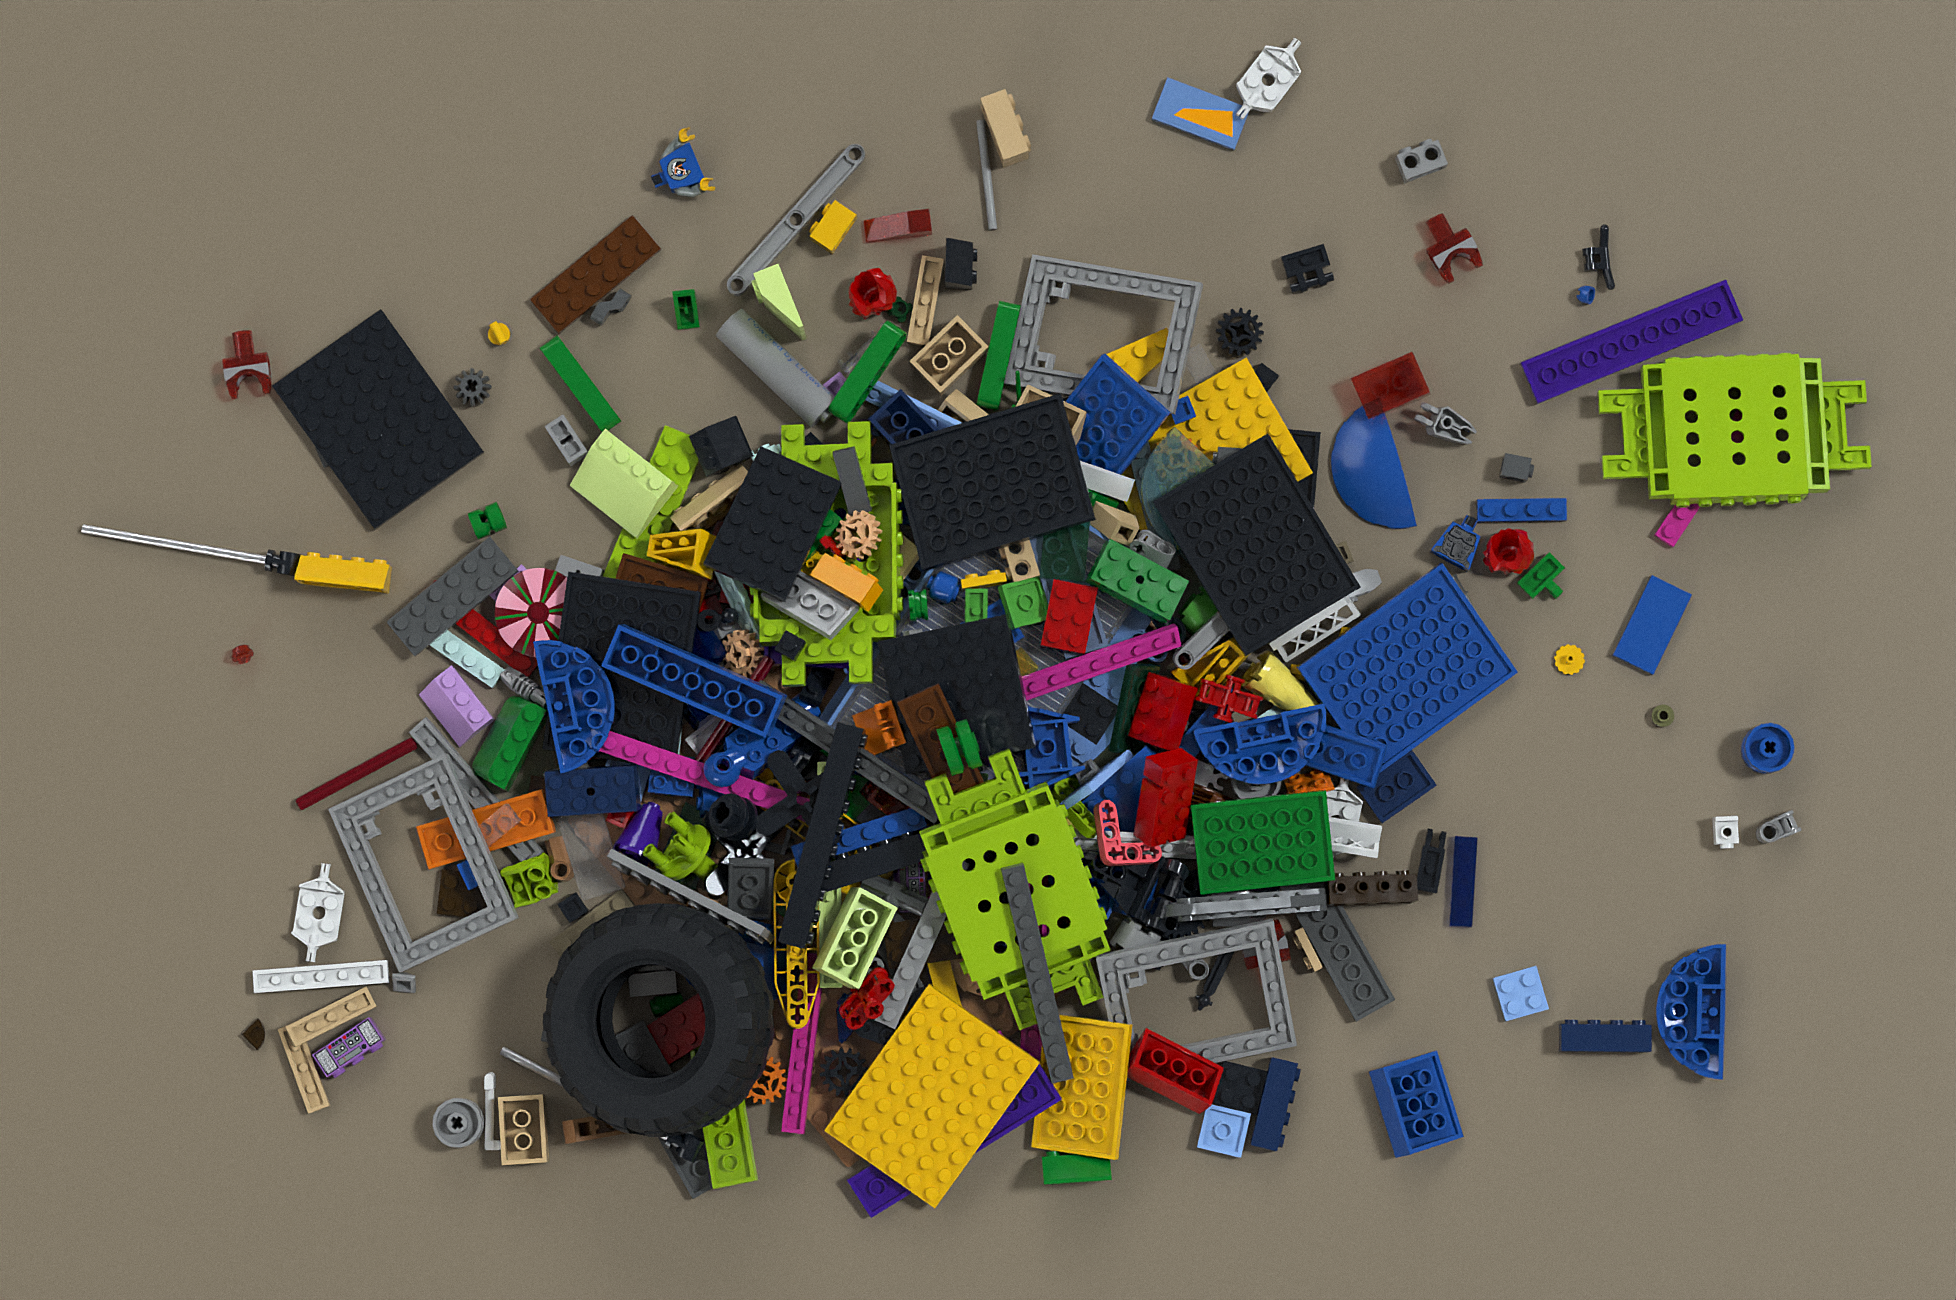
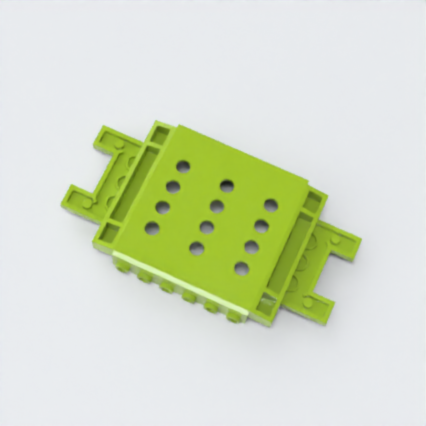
M1780 353L1778 355L1757 354L1754 356L1741 354L1727 357L1723 355L1712 357L1693 356L1690 358L1670 357L1665 359L1663 363L1642 365L1640 369L1642 389L1598 390L1597 392L1599 414L1621 413L1624 455H1605L1601 457L1603 479L1647 478L1649 499H1670V505H1676L1677 508H1686L1690 504H1699V507L1712 506V503H1721V506H1732L1734 502H1743V505H1755L1758 501H1765L1766 504H1778L1779 501L1788 500L1790 504L1800 503L1809 493H1827L1830 490L1829 471L1871 469L1872 467L1870 446H1848L1845 405L1866 404L1865 380L1822 382L1821 358H1799V354ZM1776 386L1783 387L1785 396L1782 398L1775 397L1773 395V388ZM1730 388L1739 389L1741 393L1740 398L1736 400L1731 399L1728 395V390ZM1687 389L1693 390L1696 393V399L1687 401L1683 396L1684 391ZM1775 409H1785L1787 413L1786 418L1783 420L1777 419L1774 415ZM1731 410H1739L1742 413V419L1740 421H1733L1729 416ZM1688 411L1695 412L1698 417L1697 421L1694 423L1687 422L1685 413ZM1781 429L1788 433V439L1783 442L1776 438V432ZM1739 431L1743 434L1744 439L1741 443L1732 441L1731 434L1733 432ZM1689 433H1695L1699 437V442L1691 445L1687 442L1686 436ZM1781 451L1787 452L1790 456L1789 462H1779L1777 454ZM1736 453L1743 454L1745 457L1744 464L1736 465L1732 460L1733 455ZM1690 455H1697L1700 458V465L1697 467L1690 466L1688 457Z
M870 421L848 422V444L805 445L804 424L781 425L782 456L839 481L833 451L855 446L872 508L871 512L868 513L876 517L875 520L881 523L877 528L882 530V533L878 534V538L882 540L881 542H876L875 545L878 549H871L872 555L865 562H859L857 559L846 556L844 564L848 566L854 564L862 570L861 573L864 575L872 574L879 580L878 584L883 589L869 612L859 607V611L832 640H829L763 601L761 598L762 592L750 587V594L754 595V603L750 604V616L754 617L759 626V642L762 647L777 646L786 630L806 641V645L795 662L782 655L783 687L806 686V664L849 663L850 684H873V642L896 638V621L901 620V611L904 609L903 597H901L903 576H900V567H903V554H900V546L903 545V534L900 532V524H903V513L900 510V502L903 501V495L895 482L893 463L871 464ZM841 487L831 510L835 512V510L842 508L846 511V514H849ZM836 531L831 537L835 540V537L839 536L840 533ZM822 546L818 550V552L822 554L826 553L833 557V554L829 550V548L825 549L824 546Z
M1006 749L988 756L996 778L953 794L946 774L924 781L940 823L919 831L926 851L922 852L924 858L920 861L924 872H930L932 879L928 880L932 892H937L940 898L936 903L940 913L945 912L948 919L944 921L948 934L953 933L956 941H953L952 945L956 955L961 953L963 961L960 962L964 975L969 974L972 982H977L984 1000L1005 992L1018 1028L1022 1030L1037 1024L1020 948L1015 942L1016 932L1009 903L1003 904L999 900L1000 894L1006 891L1001 868L1019 863L1024 864L1027 881L1033 886L1031 898L1038 926L1044 924L1049 927L1048 934L1041 937L1054 993L1075 986L1082 1005L1104 998L1089 959L1110 951L1104 934V930H1107L1104 920L1108 918L1104 908H1099L1097 903L1100 897L1096 887H1091L1089 879L1092 876L1088 866L1084 867L1081 859L1084 858V854L1080 845L1076 846L1073 838L1077 836L1072 824L1068 825L1066 817L1069 815L1065 805H1060L1058 800L1053 799L1046 782L1025 790L1011 751ZM1032 833L1039 837L1038 843L1034 846L1026 843V837ZM1008 842H1015L1018 849L1014 854L1005 852V845ZM993 850L996 852V859L993 862H986L983 855L986 851ZM968 858L975 861V867L970 871H966L962 867L963 861ZM1051 875L1054 877L1055 881L1051 887L1042 885V878L1044 876ZM988 900L991 903V908L987 912H981L978 909L980 901ZM1066 916L1070 919V924L1067 928L1058 927L1057 921L1060 917ZM1003 941L1006 943L1007 948L1003 953L994 951L996 942Z

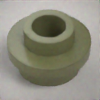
M1659 705L1652 712V720L1659 727L1669 726L1674 720V711L1668 705ZM1662 711L1667 713L1665 720H1662L1659 716Z

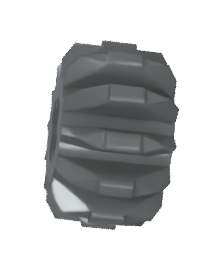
M470 368V375H467L465 370H463L461 373L464 378H455L457 382L461 383L460 385L453 386L454 390L459 391L456 397L458 399L463 397L462 403L464 405L468 403L469 399L471 406H475L476 399H478L480 404H483L482 395L489 398L490 394L485 390L492 389L490 384H485L490 380L489 377L484 376L482 378V370H479L476 375L474 368ZM473 382L476 385V391L472 392L469 390L468 392L469 384Z

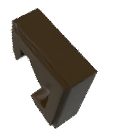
M257 1019L242 1034L256 1050L262 1047L265 1040V1028L260 1019Z

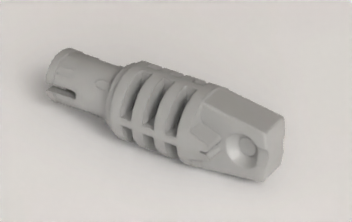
M507 667L500 674L501 680L512 691L525 700L533 701L540 707L548 710L545 694L540 690L539 684L511 667Z

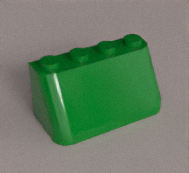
M519 696L508 698L473 761L472 768L475 774L509 792L546 723L548 711Z

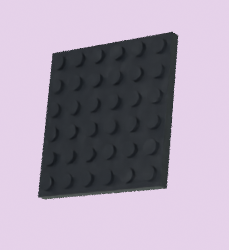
M1008 614L878 641L889 697L892 700L906 743L900 745L906 774L928 770L897 702L939 683L956 722L967 719L971 732L975 734L980 749L978 753L981 759L1006 749H1010L1012 753L1036 747Z

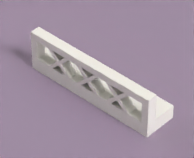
M1347 595L1270 641L1269 645L1273 651L1277 649L1284 661L1288 662L1361 614ZM1345 605H1348L1353 613L1348 618L1337 616L1338 610ZM1325 618L1334 619L1332 628L1329 630L1319 628L1320 621ZM1308 629L1315 631L1314 639L1310 642L1301 640L1302 633ZM1289 641L1296 642L1295 651L1288 655L1282 646Z
M1329 817L1332 851L1373 858L1378 857L1382 826Z

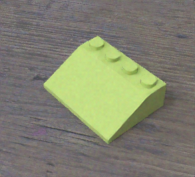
M779 264L753 273L755 280L751 282L759 304L764 303L765 308L802 341L806 340L803 324Z
M606 429L591 446L570 484L573 489L637 539L679 487Z

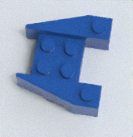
M1028 706L1036 747L1024 750L1026 772H1019L1025 790L1044 782L1051 786L1083 771L1085 765L1072 767L1068 724L1078 723L1080 718Z

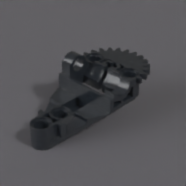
M1087 851L1084 854V858H1082L1084 867L1088 866L1093 879L1127 916L1153 931L1163 933V937L1167 938L1170 935V939L1184 937V935L1190 936L1191 932L1194 935L1199 934L1197 927L1205 928L1202 920L1178 922L1177 918L1165 917L1164 906L1175 903L1176 899L1207 897L1210 895L1200 894L1197 870L1190 871L1183 863L1165 858L1164 856H1161L1160 860L1152 864L1107 866L1101 861L1099 851ZM1108 852V855L1115 858L1117 856H1120V852L1117 854H1111L1110 852ZM1127 853L1131 860L1135 859V853ZM1160 872H1163L1167 877L1159 893L1166 898L1173 899L1174 902L1157 897L1149 913L1144 907Z

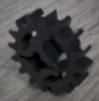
M1242 308L1239 309L1238 313L1231 309L1230 316L1224 313L1223 318L1225 321L1219 320L1217 323L1222 327L1216 329V333L1221 334L1217 338V342L1224 343L1221 347L1222 350L1227 347L1229 348V355L1233 351H1237V357H1240L1242 351L1249 355L1250 348L1254 351L1257 350L1255 343H1262L1258 336L1264 335V331L1259 330L1263 323L1256 322L1258 315L1250 316V309L1247 313H1243ZM1242 318L1241 321L1237 323L1230 322L1233 319ZM1249 322L1253 325L1255 334L1249 330ZM1243 328L1244 334H1241L1240 337L1236 336L1237 332L1235 330ZM1225 331L1230 334L1232 338L1231 343L1227 340ZM1241 342H1250L1248 345L1238 346Z
M841 1047L838 1054L832 1050L831 1058L828 1056L824 1057L827 1064L820 1065V1067L825 1069V1072L820 1073V1076L826 1077L822 1084L829 1083V1092L836 1089V1095L839 1096L841 1091H844L845 1096H848L849 1090L854 1089L862 1078L863 1072L867 1071L868 1068L862 1066L866 1062L865 1059H858L859 1052L852 1055V1049L849 1048L847 1053H844L843 1047ZM847 1057L852 1058L858 1066L852 1067L848 1064ZM838 1058L839 1064L835 1069L829 1070L831 1063ZM842 1061H844L846 1069H850V1073L847 1074L846 1083L843 1076L838 1075V1070H841L843 1066ZM859 1074L857 1081L850 1086L849 1080L851 1077ZM830 1078H838L841 1081L842 1087L834 1084Z

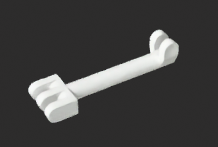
M493 1072L486 1074L484 1077L485 1150L501 1149L500 1140H494V1089L496 1088V1075Z

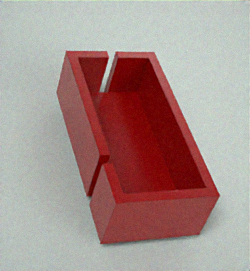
M1182 748L1146 756L1143 775L1147 778L1142 779L1134 836L1150 848L1166 844V840L1170 843L1185 839L1198 760Z

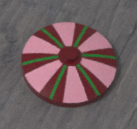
M532 568L514 575L505 583L496 600L495 620L502 638L510 647L521 654L536 657L534 641H558L567 576L548 568Z

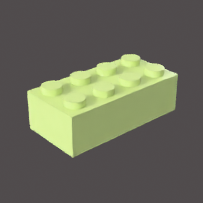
M850 887L812 969L848 988L859 989L897 907L860 887Z

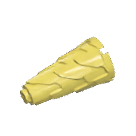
M1268 650L1257 657L1260 660L1257 664L1252 662L1242 678L1245 680V683L1241 685L1243 688L1254 695L1264 697L1263 700H1267L1281 710L1290 711L1319 705L1314 697L1305 689L1304 685Z

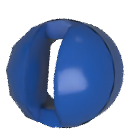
M1581 286L1578 289L1580 295H1576V297L1582 303L1591 304L1595 297V288L1592 286Z

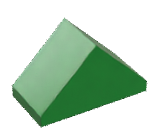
M695 289L672 291L678 330L699 328Z

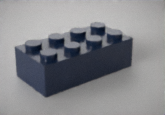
M638 764L576 768L562 774L560 769L544 772L548 817L632 812L641 809ZM589 787H592V788L595 789V794H594V795H591V794L589 793V791H588V788H589Z

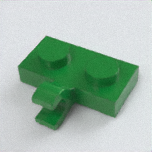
M1549 552L1517 584L1532 600L1544 588L1557 599L1563 590L1553 580L1565 567Z

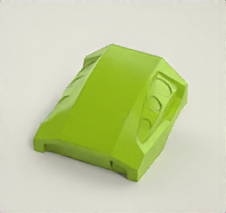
M546 853L515 865L507 866L500 872L501 876H504L515 908L537 903L542 899L549 898L552 894L558 893V882L551 874V864Z

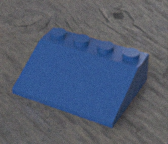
M1148 743L1084 799L1082 803L1094 815V807L1097 803L1103 800L1112 801L1117 809L1120 832H1134L1142 779L1146 777L1143 775L1146 756L1158 754V752ZM1102 808V812L1108 814V810ZM1105 827L1104 831H1111V829Z
M1437 1051L1369 1071L1395 1158L1411 1155L1464 1137Z

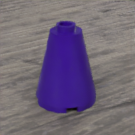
M653 802L642 804L641 809L636 812L614 843L612 849L617 852L620 851L625 856L645 866L650 863L652 867L654 863L643 856V850L649 844H653L656 848L658 847L663 816L660 806Z

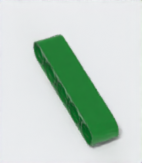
M999 301L977 399V406L997 411L999 409L1021 305Z
M886 321L832 400L828 408L829 413L846 424L853 419L905 341L907 332L890 321Z
M558 335L540 347L542 353L601 432L605 429L609 431L621 422L618 415Z

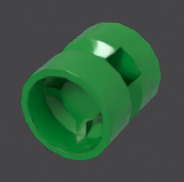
M497 501L486 505L483 511L476 509L468 513L478 540L489 536L491 531L497 533L507 529Z

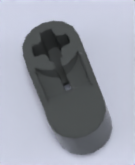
M619 289L611 301L598 303L590 319L602 326L611 313L624 311L632 295Z

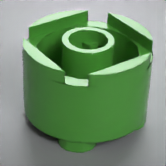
M1203 586L1198 588L1201 592L1197 595L1193 593L1178 612L1181 615L1178 619L1183 622L1186 631L1191 635L1199 630L1217 612Z

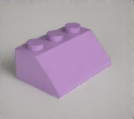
M452 665L434 678L419 694L459 747L495 721Z

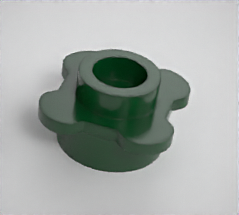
M897 296L896 301L893 302L892 309L887 310V314L894 316L898 319V322L903 323L906 321L907 314L912 311L913 305L906 303L901 297Z

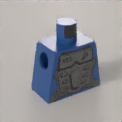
M1466 515L1461 525L1452 522L1430 550V553L1468 572L1480 540V536L1473 532L1478 521Z

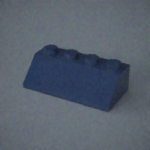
M902 389L866 420L870 421L871 427L888 445L939 430Z

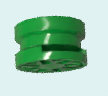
M926 589L920 592L908 590L910 622L921 619V617L925 621L928 620Z

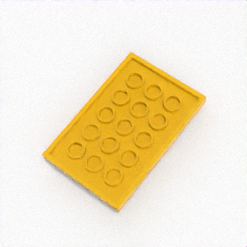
M1059 1014L1074 1078L1053 1083L1062 1100L1034 1117L1031 1147L1118 1160L1132 1024ZM1042 1046L1040 1064L1050 1078Z

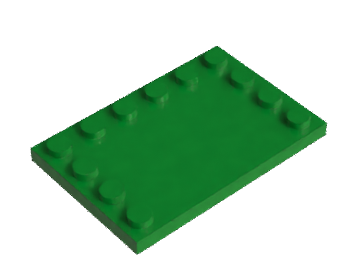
M1326 790L1191 804L1201 895L1335 880Z

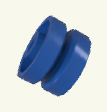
M1766 723L1748 731L1742 740L1740 749L1742 759L1750 769L1758 773L1768 774L1779 771L1787 766L1793 758L1795 748L1793 738L1788 730L1778 724ZM1766 745L1770 747V751L1767 753L1764 751Z

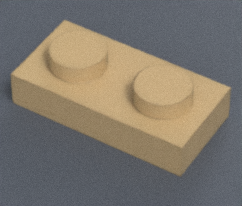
M1303 927L1294 932L1295 937L1292 939L1298 950L1302 948L1305 957L1302 959L1307 969L1312 968L1313 972L1323 968Z

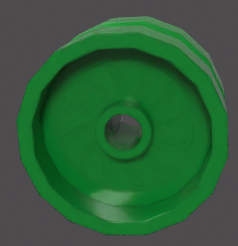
M967 719L956 722L955 729L958 735L956 738H954L951 728L948 726L936 729L952 776L964 772V765L961 759L963 757L966 758L968 767L971 769L983 766L978 753L980 749L975 734L971 732Z

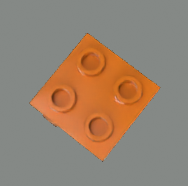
M892 700L876 704L870 709L852 715L855 726L866 730L865 735H868L865 749L876 755L906 743Z
M1317 769L1305 774H1295L1284 780L1287 794L1335 790L1329 773Z

